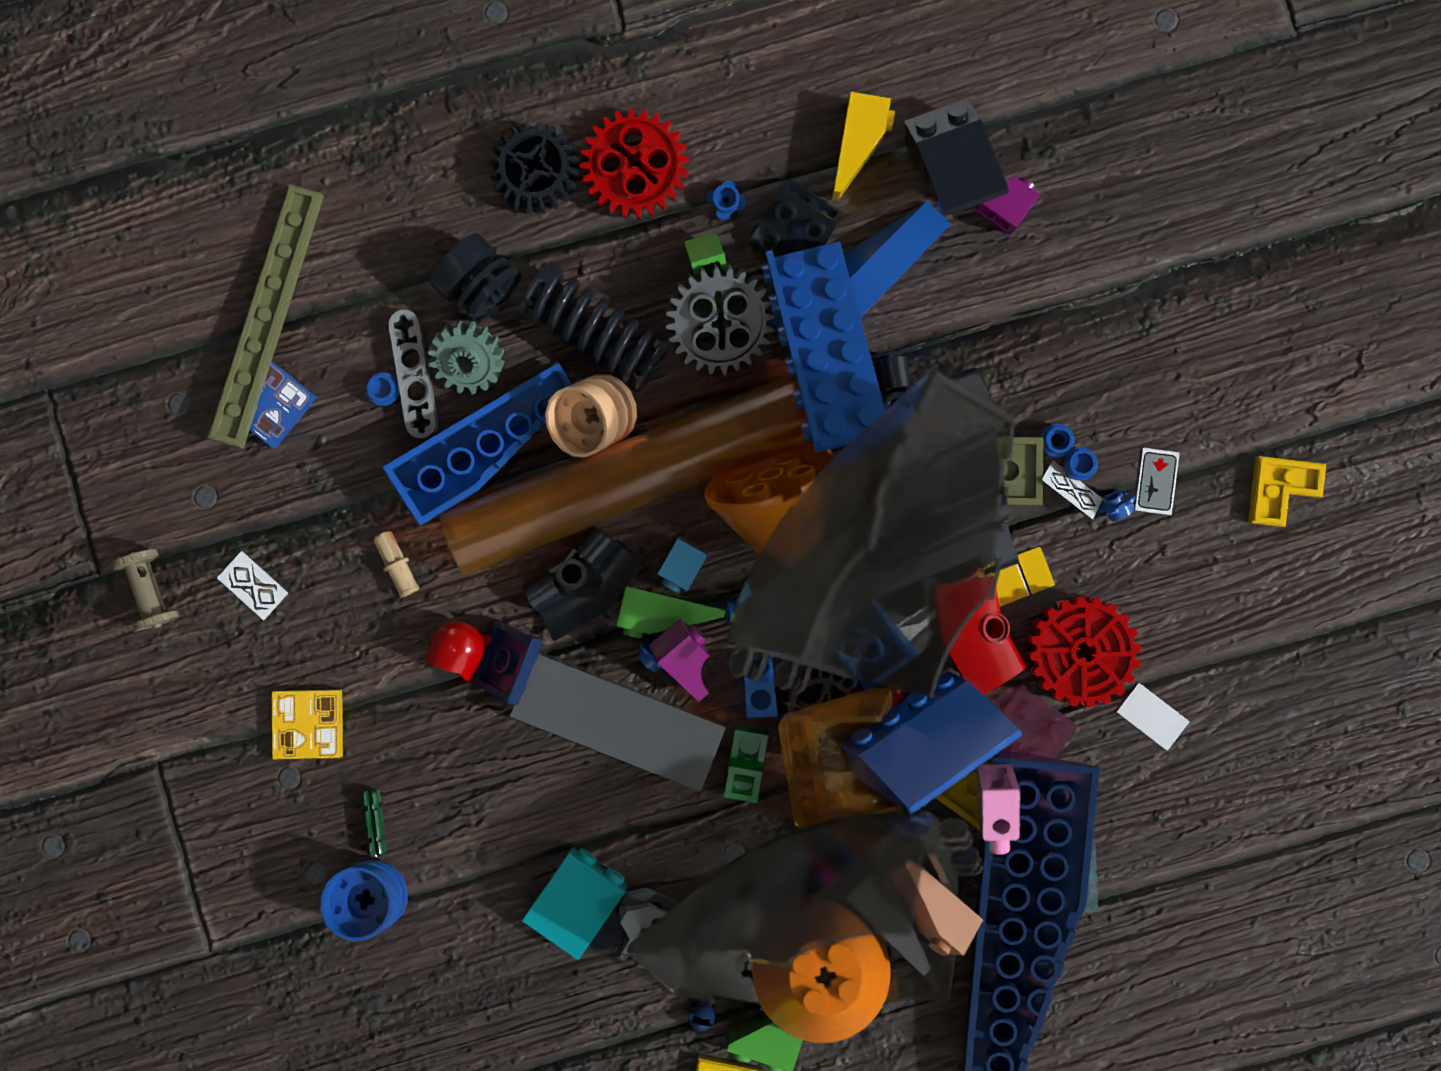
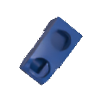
M771 654L744 656L746 719L776 717L777 706Z

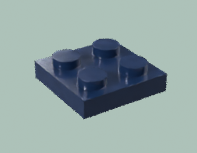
M495 619L489 634L492 640L486 646L485 655L471 682L507 703L518 705L522 693L526 689L528 678L538 658L543 641L507 622Z

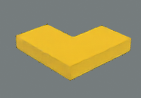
M1263 456L1255 457L1248 523L1286 527L1289 495L1314 498L1323 497L1326 464Z

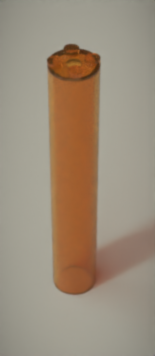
M785 376L611 445L593 455L578 458L442 512L440 514L442 529L459 569L465 576H469L805 442L801 422L807 421L804 409L797 411L793 390L799 389L796 377L789 379V376Z

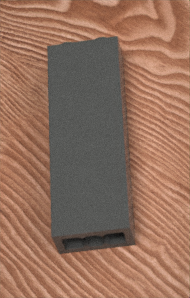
M540 651L519 704H508L509 707L513 708L510 717L698 791H701L726 728L724 723Z

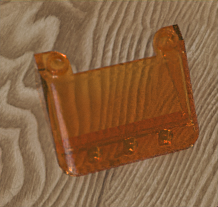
M891 688L867 689L787 713L782 718L779 724V734L793 818L796 826L804 833L811 835L897 837L906 810L857 778L841 745L855 731L868 726L869 722L877 723L882 720V717L889 712L892 706Z

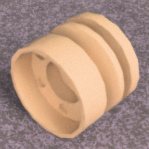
M598 373L556 391L547 405L545 412L546 426L552 440L561 450L572 456L587 457L607 448L609 445L617 443L629 435L634 429L637 419L636 402L630 389L622 380L610 374Z

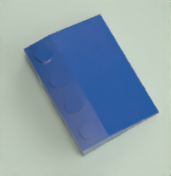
M947 671L936 676L931 683L921 690L908 695L906 700L893 709L883 712L877 720L865 728L855 731L841 745L857 778L912 814L1022 736V733L1015 724L968 680Z

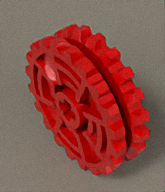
M1074 596L1071 597L1070 602L1060 599L1055 602V609L1048 607L1043 609L1041 612L1044 618L1033 621L1031 626L1035 629L1033 635H1027L1026 642L1031 644V649L1025 651V658L1032 660L1033 665L1028 670L1030 675L1039 677L1036 684L1046 691L1050 689L1049 696L1059 701L1064 698V703L1075 707L1078 706L1079 702L1087 708L1095 707L1096 701L1105 705L1111 702L1110 696L1112 694L1121 696L1125 693L1123 685L1126 682L1131 684L1134 682L1135 677L1131 674L1132 670L1140 668L1141 661L1136 659V653L1142 651L1141 644L1134 641V637L1138 635L1137 629L1127 625L1130 620L1126 613H1116V605L1112 603L1102 604V599L1088 597L1086 600L1085 597ZM1080 644L1089 648V653L1085 652L1086 658L1079 657L1076 654V650H1081L1078 648Z

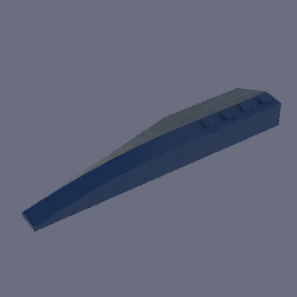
M1002 750L989 759V765L1012 764L1020 790L1019 839L1010 840V851L1008 853L994 854L988 850V841L982 838L975 913L983 921L972 941L962 1071H1026L1030 1052L1036 1044L1053 997L1052 992L1057 979L1060 978L1063 962L1069 946L1073 943L1080 916L1083 915L1087 903L1099 766Z

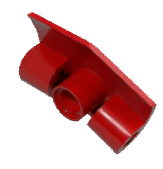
M995 577L934 586L943 646L960 677L968 680L981 694L985 695L1027 667L1009 636V622L1001 614ZM987 623L991 628L990 636L986 632Z

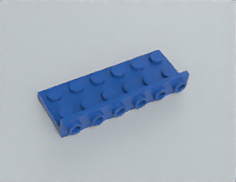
M840 241L779 257H774L772 250L766 251L767 263L761 265L765 284L773 285L775 294L769 295L773 315L780 314L782 325L777 326L781 347L788 346L791 357L785 358L789 379L796 377L799 389L793 390L797 411L804 409L807 421L801 422L805 443L812 442L814 452L817 453L890 435V426Z

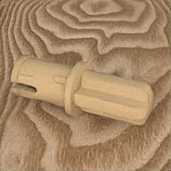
M386 531L377 535L374 538V543L386 566L383 570L384 572H389L399 597L403 598L420 590L407 564L409 559L404 558L393 533Z

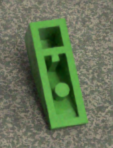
M626 586L617 626L624 628V635L642 638L643 633L653 634L666 631L679 619L688 626L723 618L726 610Z

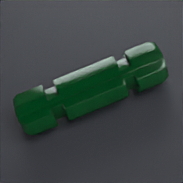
M378 789L365 790L361 792L360 800L361 806L365 807V810L362 811L365 838L369 839V842L366 843L367 854L370 857L381 856L387 852L386 839H383L385 828L382 807H379V803H381L380 791Z

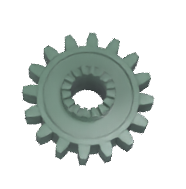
M458 320L454 327L446 324L441 333H436L428 350V354L432 356L429 367H438L435 378L445 377L447 379L445 383L446 388L455 384L457 385L458 393H462L464 387H468L471 394H476L479 386L486 391L491 382H497L505 362L501 359L504 349L497 346L499 338L497 336L493 337L488 332L489 328L477 326L474 321L470 324H463L461 320Z

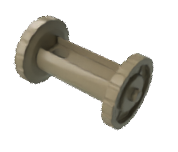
M157 549L134 552L111 563L113 570L125 569L141 620L132 625L134 632L159 628L162 624L179 618L177 610L166 611L150 565L152 560L159 557ZM137 568H139L142 577L139 576Z

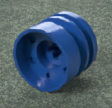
M366 860L336 873L327 882L321 895V913L325 924L336 936L347 941H364L392 926L402 916L408 903V888L403 875L393 865L382 860ZM370 891V896L375 898V901L370 903V897L365 896V893Z

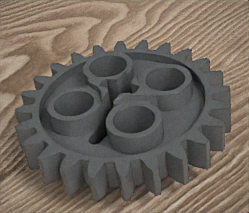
M713 264L712 274H707L705 269L700 267V277L698 279L690 273L687 274L690 283L688 286L677 283V288L681 293L680 296L671 294L669 296L670 301L675 307L665 308L666 315L674 318L665 321L666 329L674 330L667 335L669 342H678L674 346L676 354L686 351L683 356L685 364L695 359V369L697 371L704 364H707L709 374L714 372L716 366H720L723 375H726L728 365H733L734 369L738 372L740 371V361L744 360L748 365H752L749 356L751 353L762 356L759 344H770L769 339L764 333L774 332V327L766 321L774 319L775 316L771 310H765L771 306L769 297L762 298L767 290L764 285L755 288L758 280L754 275L745 281L746 272L743 268L736 275H733V269L730 264L726 266L724 273H720L717 264ZM716 291L721 292V310L725 317L722 320L725 340L724 348H719V331L715 323L718 318L715 303ZM741 295L744 297V301L739 307L730 308L727 306V302L732 296ZM705 298L710 300V305L706 310L696 311L693 309V305L698 299ZM737 328L746 330V334L741 340L736 341L729 338L731 332ZM702 332L713 334L711 341L705 344L696 342V338Z

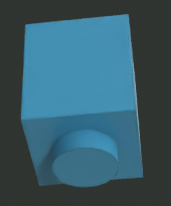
M677 539L658 575L664 578L661 584L677 593L680 592L681 588L688 591L708 555Z

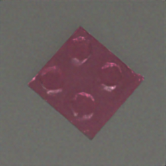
M1020 684L1001 709V712L1020 729L1022 736L1006 746L1002 751L1023 752L1056 758L1078 728V725L1034 694L1026 686Z

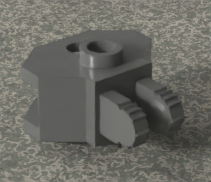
M649 888L625 892L619 902L620 923L626 933L618 946L616 957L619 960L625 962L633 948L639 949L635 964L644 969L652 955L658 956L662 950L683 945L688 936V931L683 924L685 915L675 898ZM656 901L659 902L661 906L657 908L655 905H652L651 903Z

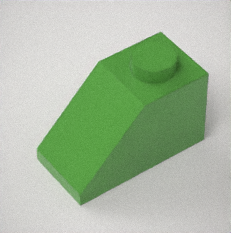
M716 232L684 241L691 270L696 279L700 277V267H703L707 274H712L713 264H717L720 273H724L727 263ZM720 291L715 292L717 314L723 313L721 310ZM735 296L729 298L727 302L728 307L737 308ZM701 298L700 301L704 311L709 307L710 300Z

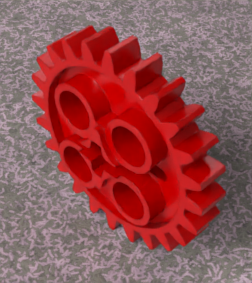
M629 108L626 118H623L617 110L615 111L616 121L611 122L607 117H603L605 125L603 130L597 126L592 127L596 139L591 137L585 138V142L591 150H581L582 158L589 162L580 164L582 172L590 174L582 179L585 185H593L589 190L591 197L601 194L598 200L600 207L610 203V214L614 215L621 208L624 219H627L630 211H635L637 219L641 220L642 210H647L649 215L654 217L655 206L658 205L663 211H666L665 199L676 202L677 196L673 190H684V184L679 178H688V170L681 166L689 164V157L680 154L687 150L686 143H676L681 138L680 131L669 133L672 127L671 121L668 120L660 125L659 113H656L650 120L647 118V112L644 108L639 117H635L633 109ZM630 135H638L642 138L641 143L634 147L626 145L624 141ZM612 145H618L633 162L636 163L640 159L643 171L656 178L658 183L653 184L648 180L647 176L637 166H633L630 169L628 159L620 152L612 149ZM662 156L668 162L663 168L657 169L650 165L651 159ZM612 159L620 163L619 168L614 172L603 170V165L608 160ZM641 181L646 186L644 191L639 194L629 192L628 187L632 182Z

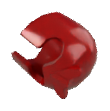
M448 621L436 630L424 658L430 664L446 671L458 673L463 679L470 682L485 655L486 646L491 642L492 637L481 633L479 627H474L463 621Z

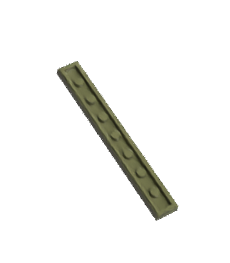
M291 184L288 186L208 435V438L244 449L324 198L319 192Z

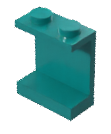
M572 847L563 863L522 921L579 960L625 894L628 885L623 883L625 878L612 868L605 870L596 864L597 858L583 848H580L578 851Z

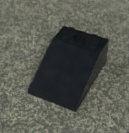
M968 98L904 121L907 151L944 217L1009 193L1008 185L982 121Z

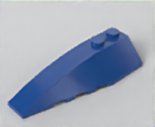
M927 201L843 254L861 319L951 225ZM780 314L775 315L774 319L766 321L773 325L774 332L777 335V326L782 325Z
M559 363L383 466L384 474L419 526L480 490L546 423L545 412L550 398L556 391L572 385Z

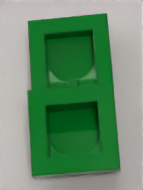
M735 726L724 798L757 803L769 731Z

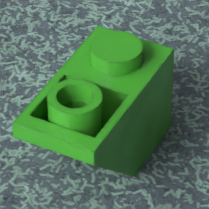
M765 1015L730 1033L727 1038V1052H730L735 1059L743 1062H750L752 1059L764 1063V1067L770 1071H793L803 1040L789 1035L780 1029L768 1015Z

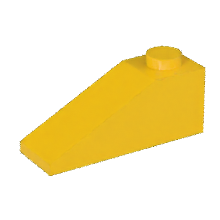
M851 92L847 106L832 200L838 201L882 142L885 131H892L895 111L889 110L891 98Z

